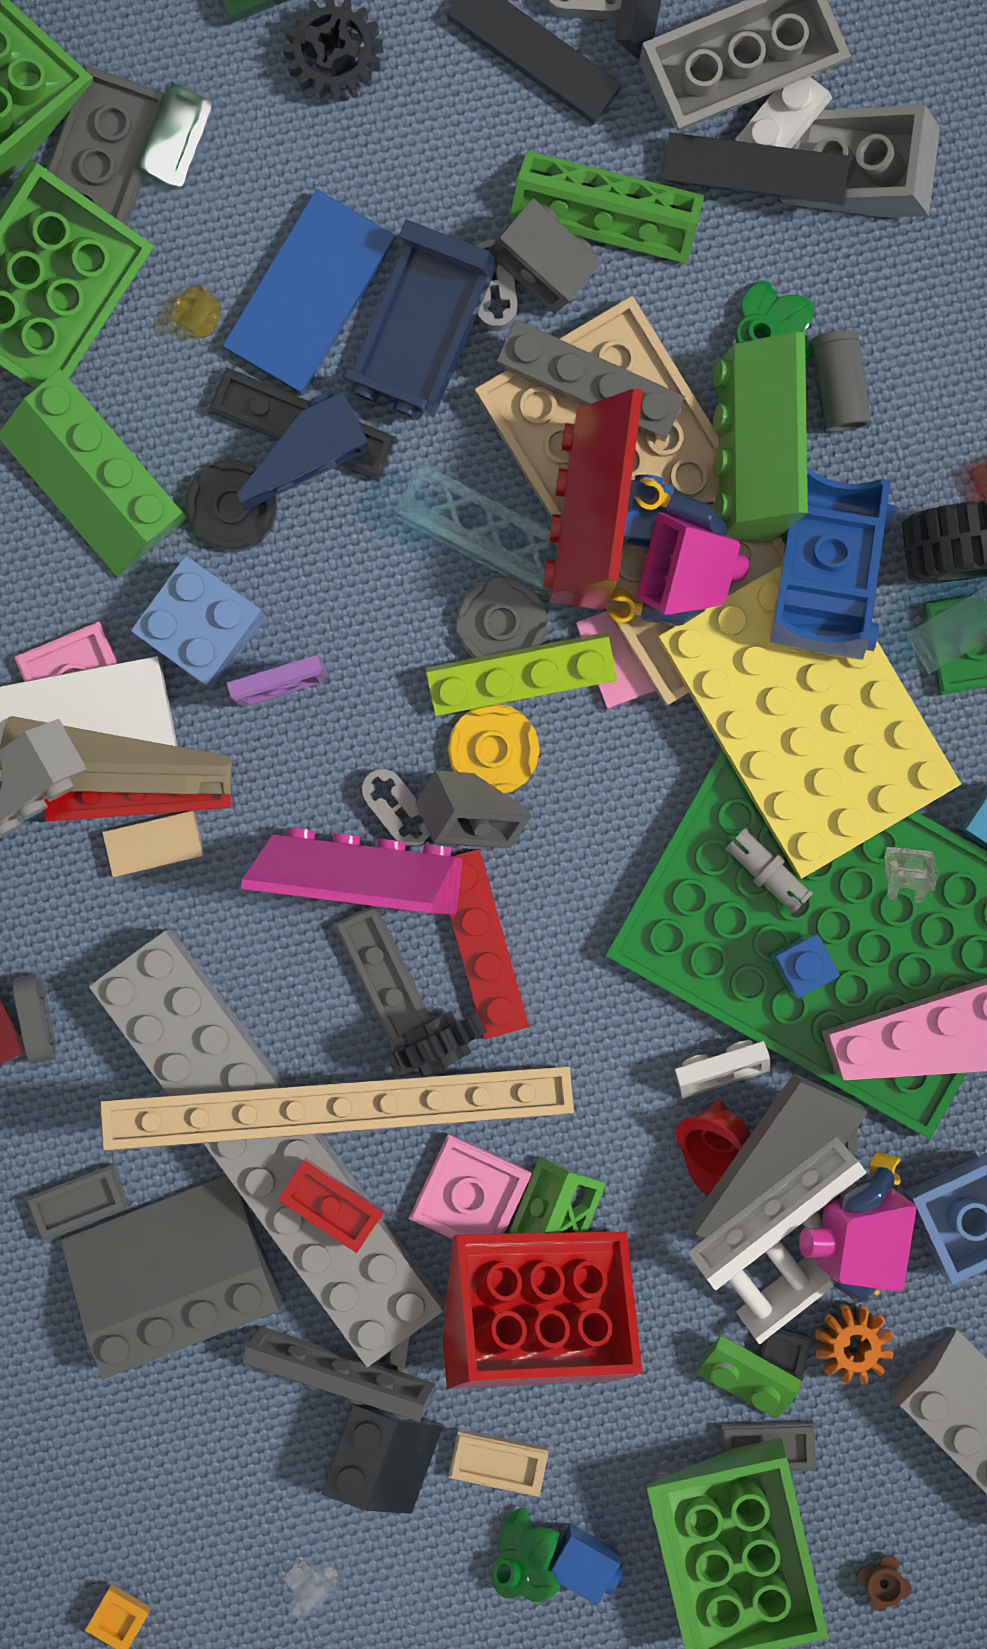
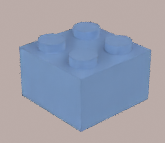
M185 556L131 631L207 687L214 690L267 616L260 608L191 558Z
M984 1153L903 1191L905 1198L917 1206L915 1215L917 1224L941 1275L952 1285L987 1270V1153Z

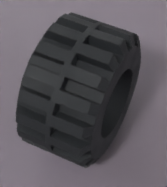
M987 500L962 502L914 513L901 522L908 579L919 583H943L987 577Z

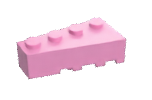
M987 978L821 1031L835 1075L843 1080L987 1071Z

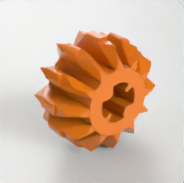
M841 1304L839 1306L841 1318L836 1321L832 1314L826 1313L823 1318L830 1326V1329L820 1328L814 1332V1336L821 1342H824V1344L814 1349L816 1357L818 1359H827L823 1366L824 1371L828 1375L839 1371V1379L843 1384H848L851 1381L854 1372L861 1384H867L869 1377L866 1370L870 1368L876 1374L883 1375L885 1370L878 1362V1359L888 1360L892 1359L894 1355L891 1349L883 1346L894 1338L893 1333L889 1329H881L885 1319L880 1313L873 1314L868 1318L869 1309L864 1304H859L854 1316H852L846 1304ZM857 1335L861 1340L857 1343L858 1351L851 1353L847 1346L850 1345V1337Z

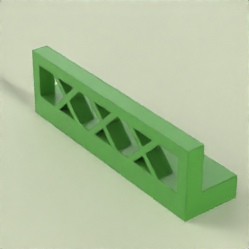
M527 150L517 178L510 219H514L534 198L539 204L551 208L559 217L560 223L573 235L687 263L704 195ZM532 169H533V170H537V171L549 173V174H551L552 176H545V175L533 173V172H531V171H532ZM581 183L592 184V185H595L596 187H595V188H592V187L584 186V185H582ZM625 194L636 195V196H639L641 199H636V198L628 197V196H626ZM670 205L691 209V212L675 209Z
M539 1156L509 1234L562 1233L565 1230L567 1233L587 1232L606 1182L572 1171L551 1159ZM577 1186L587 1187L581 1203L572 1209L571 1201Z

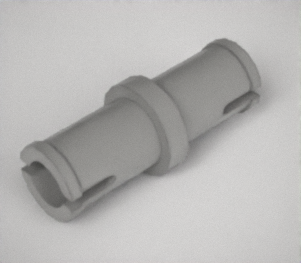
M745 828L736 839L749 852L735 839L724 850L729 852L755 877L753 882L758 887L764 885L791 914H794L802 904L789 891L803 904L813 892L808 890L782 865L785 862L779 855L774 857Z

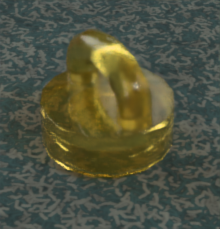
M200 285L190 286L184 290L172 309L173 322L197 338H205L210 335L217 327L221 316L219 301Z

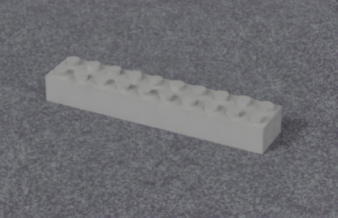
M173 930L163 931L89 986L168 1096L288 1088ZM323 1134L203 1143L366 1367H369L443 1312V1298L383 1216H381L359 1251L355 1253L277 1200L303 1160L307 1158L371 1201Z

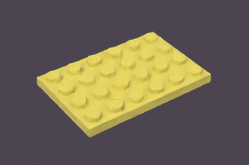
M782 565L727 596L726 601L721 606L706 608L705 612L684 625L675 626L657 639L798 879H802L961 785V782L878 642H876L874 652L866 650L863 660L825 655L769 643Z

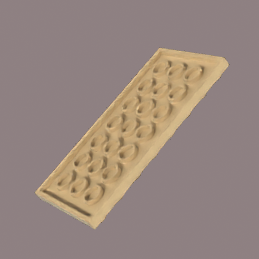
M634 297L627 298L560 338L569 344L686 396L665 442L638 430L631 480H635V475L639 474L661 477L663 479L662 484L674 485L673 493L676 491L704 502L714 510L715 499L719 493V476L714 474L713 463L715 453L719 448V436ZM506 370L477 387L474 394L552 519V514L561 515L563 497L555 496L558 469H567L569 452L561 451L564 424H573L577 409L584 405ZM780 536L773 542L736 539L740 543L739 553L744 554L749 561V572L744 580L731 581L728 596L782 565L785 544ZM623 544L619 578L615 588L627 589L631 592L634 601H640L636 597L649 547ZM610 598L606 610L609 613L608 608L623 609L628 603L625 601H614ZM634 615L631 620L624 623L613 620L665 707L689 693L657 639L675 626L641 621V616Z

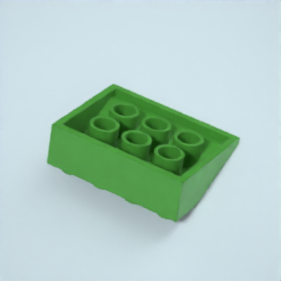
M0 0V185L32 157L93 83V76L10 0Z
M28 160L0 204V366L34 388H37L58 369H61L68 378L71 376L154 248V245L44 167L31 160Z
M781 1438L731 1449L646 1484L685 1649H783L829 1639L789 1464Z

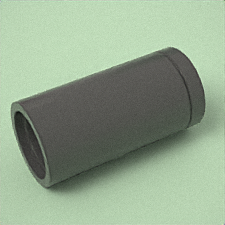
M838 330L814 337L812 343L826 432L850 431L870 425L872 421L858 331Z

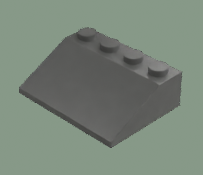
M226 1174L60 1240L84 1333L102 1380L277 1312L284 1301L247 1204Z

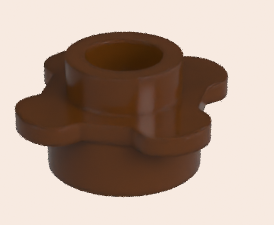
M885 1555L881 1558L880 1563L871 1568L862 1567L857 1572V1582L860 1586L865 1587L869 1594L868 1603L876 1611H883L887 1607L896 1605L901 1599H906L911 1593V1584L908 1580L902 1578L898 1570L899 1561L892 1555ZM886 1579L888 1580V1585L882 1587L880 1586V1581Z

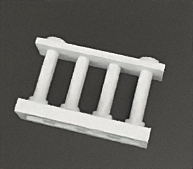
M837 1136L687 1252L715 1290L728 1281L746 1303L736 1313L759 1344L834 1287L830 1276L818 1267L816 1257H805L797 1263L780 1240L802 1223L806 1228H821L822 1217L817 1211L839 1194L843 1198L844 1194L857 1187L854 1182L867 1173ZM763 1253H766L782 1273V1276L760 1292L743 1269Z

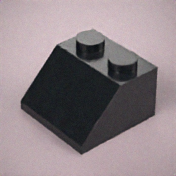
M353 1403L326 1476L321 1495L365 1511L412 1514L443 1424L426 1417H422L420 1422L412 1419H399L392 1416L388 1411L367 1404L358 1405Z

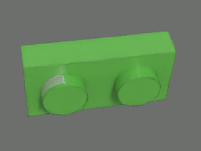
M722 1335L717 1338L700 1359L696 1374L776 1419L798 1395L802 1382L800 1379Z

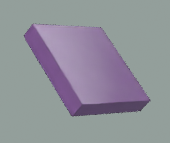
M314 655L227 682L231 699L241 706L247 707L328 682L327 679L329 677L324 662L318 655Z

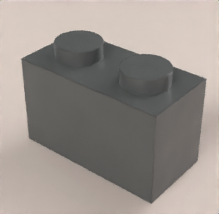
M534 198L515 216L487 250L491 252L496 261L554 314L572 300L602 263L586 240L579 236H574L560 223L559 217L551 208L539 204Z

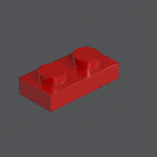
M307 1158L303 1160L277 1199L355 1253L359 1251L384 1213L383 1209Z

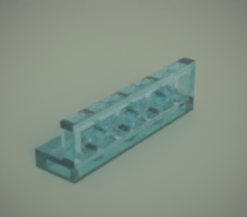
M421 462L395 510L396 518L506 577H513L524 584L530 585L535 592L550 599L551 589L542 588L545 569L542 568L538 555L539 550L557 546V543L549 542L550 530ZM426 477L443 486L448 503L427 508L413 499ZM450 490L464 498L453 501ZM474 502L484 508L489 525L469 530L460 525L455 508ZM450 510L453 521L439 513ZM491 512L505 520L494 523ZM515 524L525 529L530 546L511 552L501 546L497 529ZM491 531L494 542L484 538L480 534H484ZM532 534L546 541L535 545ZM532 553L535 564L520 556Z

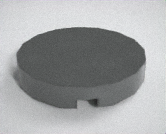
M514 577L489 578L478 582L465 594L457 610L456 630L462 647L472 658L542 645L547 634V614L542 598L530 585Z

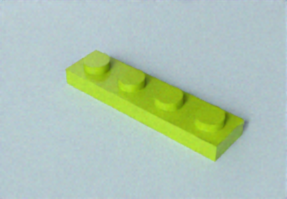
M608 632L426 667L436 716L617 681Z

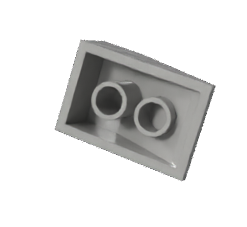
M926 105L822 110L792 148L852 156L853 162L845 206L782 197L780 201L783 204L878 217L929 216L940 126Z

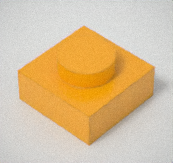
M111 1584L85 1631L115 1649H129L152 1607Z

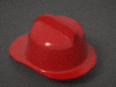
M718 1100L695 1117L684 1118L677 1124L675 1129V1137L682 1151L688 1172L695 1185L706 1196H709L751 1135L746 1123L736 1114L730 1112L723 1101Z

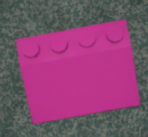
M288 827L287 836L272 835L242 878L241 889L425 913L456 914L463 859L450 857L451 847L424 844L423 853L405 851L406 842L378 839L376 848L360 846L361 836L333 833L332 842L314 840L316 831Z

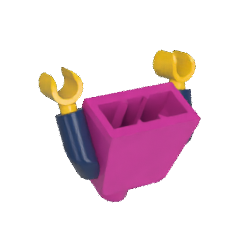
M642 478L640 479L642 483L655 487L656 494L649 501H643L639 497L634 496L636 502L644 509L652 510L661 506L667 510L666 513H657L636 597L640 601H634L631 592L627 589L615 588L611 599L614 601H625L628 605L623 609L608 608L611 618L619 623L627 622L634 615L641 616V621L673 626L684 625L705 612L706 608L721 606L727 599L731 581H742L747 577L749 561L744 554L739 553V541L727 535L726 523L708 504L674 491L673 495L665 493L661 485L654 479Z
M877 1152L871 1159L869 1167L870 1177L866 1181L844 1194L843 1198L831 1200L824 1206L821 1228H805L801 1231L799 1237V1246L803 1256L806 1258L816 1257L818 1267L830 1276L833 1286L857 1302L865 1301L872 1294L878 1295L880 1289L904 1291L917 1206L892 1188L893 1185L900 1184V1175L895 1173L900 1157Z

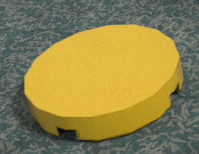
M500 704L474 708L467 712L451 731L448 745L450 764L454 772L474 773L504 794L513 792L528 781L537 766L540 751L537 733L530 721L511 706Z

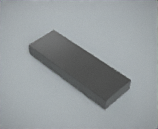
M370 906L334 925L393 1049H396L406 1044L402 1034L431 1020V1017L378 906Z

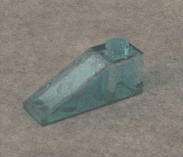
M987 586L905 634L928 674L987 641Z

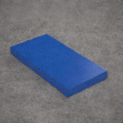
M316 189L224 342V350L303 396L396 240L395 234Z

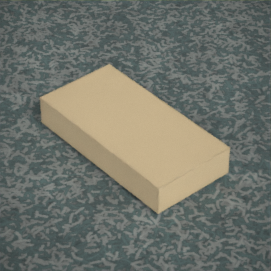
M194 811L102 832L113 877L205 856Z
M458 1428L448 1478L539 1497L549 1447Z

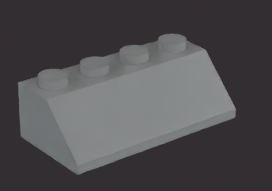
M745 0L643 42L639 63L656 104L677 131H680L847 62L851 59V55L828 0Z
M955 1328L890 1393L919 1426L987 1494V1359Z

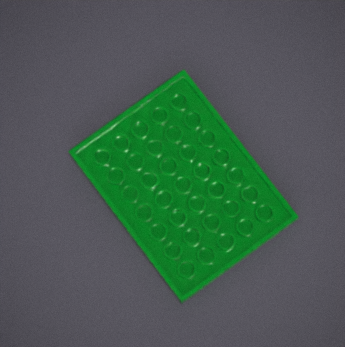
M721 748L605 956L755 1041H764L766 1047L931 1139L968 1072L843 1080L835 1075L821 1031L987 978V851L915 811L809 875L798 879L813 894L803 904L789 891L802 904L794 914H791L764 885L758 887L753 882L755 877L729 852L724 850L735 839L749 852L736 839L746 828L774 857L777 855L785 860L782 865L798 879ZM808 933H816L821 938L840 976L808 994L796 998L791 996L769 954Z

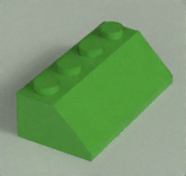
M798 331L734 344L720 360H717L714 366L713 385L715 388H718V405L714 411L713 428L719 435V448L715 453L713 463L714 474L719 476V493L715 499L714 511L726 523L727 535L734 539L773 542L808 514L805 332Z
M58 369L26 396L0 430V441L117 577L122 575L187 520L185 514L61 369Z

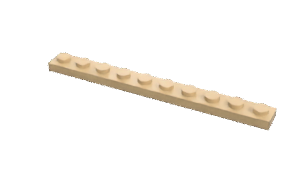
M570 1067L100 1102L102 1151L574 1113Z

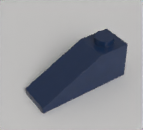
M332 391L325 392L307 403L309 408L300 412L237 493L245 510L370 451L368 441L344 392L335 396Z

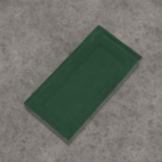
M172 81L167 83L135 169L174 189L181 188L213 102Z

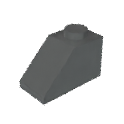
M435 770L415 802L434 843L511 848L532 817L527 808L474 773Z

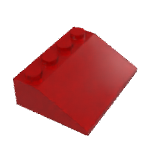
M633 388L578 408L573 424H564L561 451L569 452L567 469H558L555 496L563 497L561 515L552 514L549 542L557 543L555 561L546 559L542 588L551 589L550 603L605 610L618 583L643 394L642 389Z
M627 1232L463 1234L453 1236L443 1331L446 1388L464 1389L610 1382L642 1374Z

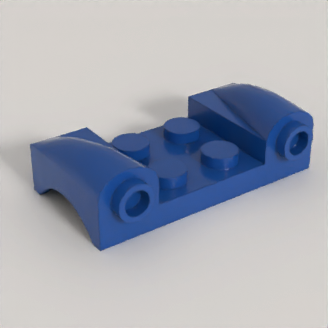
M807 466L808 514L787 530L769 643L863 660L866 650L874 652L879 623H873L872 618L884 532H890L895 510V505L888 504L891 480L879 479L859 484L841 483L822 477Z

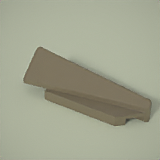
M15 716L9 717L5 723L0 750L24 731L48 722ZM63 725L87 770L71 780L74 785L71 791L231 794L232 761L227 755Z

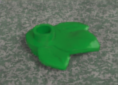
M769 281L757 282L746 292L741 301L740 307L743 320L736 329V343L758 339L753 331L761 333L765 338L795 331L804 332L814 316L813 302L801 295H784L778 298ZM805 337L806 360L814 353V349L810 341Z
M519 1508L513 1511L502 1525L499 1535L500 1554L496 1557L492 1566V1582L495 1590L504 1598L515 1599L524 1596L532 1602L541 1603L552 1598L561 1588L556 1576L548 1569L557 1545L559 1533L549 1528H531L526 1508Z

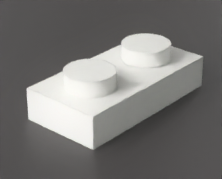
M811 77L774 91L735 140L792 148L831 101V93Z
M746 1040L729 1046L726 1049V1053L709 1058L708 1055L702 1054L688 1058L682 1062V1067L675 1069L676 1082L682 1099L769 1072L770 1056L764 1041L753 1044L752 1041Z

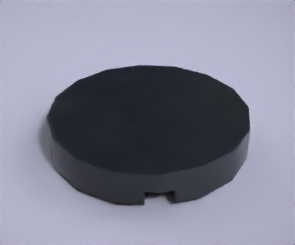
M237 459L220 460L209 465L208 468L204 469L200 474L198 473L191 481L185 498L186 517L194 533L209 547L226 553L244 552L259 545L272 531L278 515L277 496L248 510L244 509L237 496V493L257 469L256 466Z

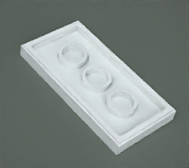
M159 656L0 687V744L6 720L11 716L43 722L59 719L64 726L178 746ZM0 770V782H2V770Z

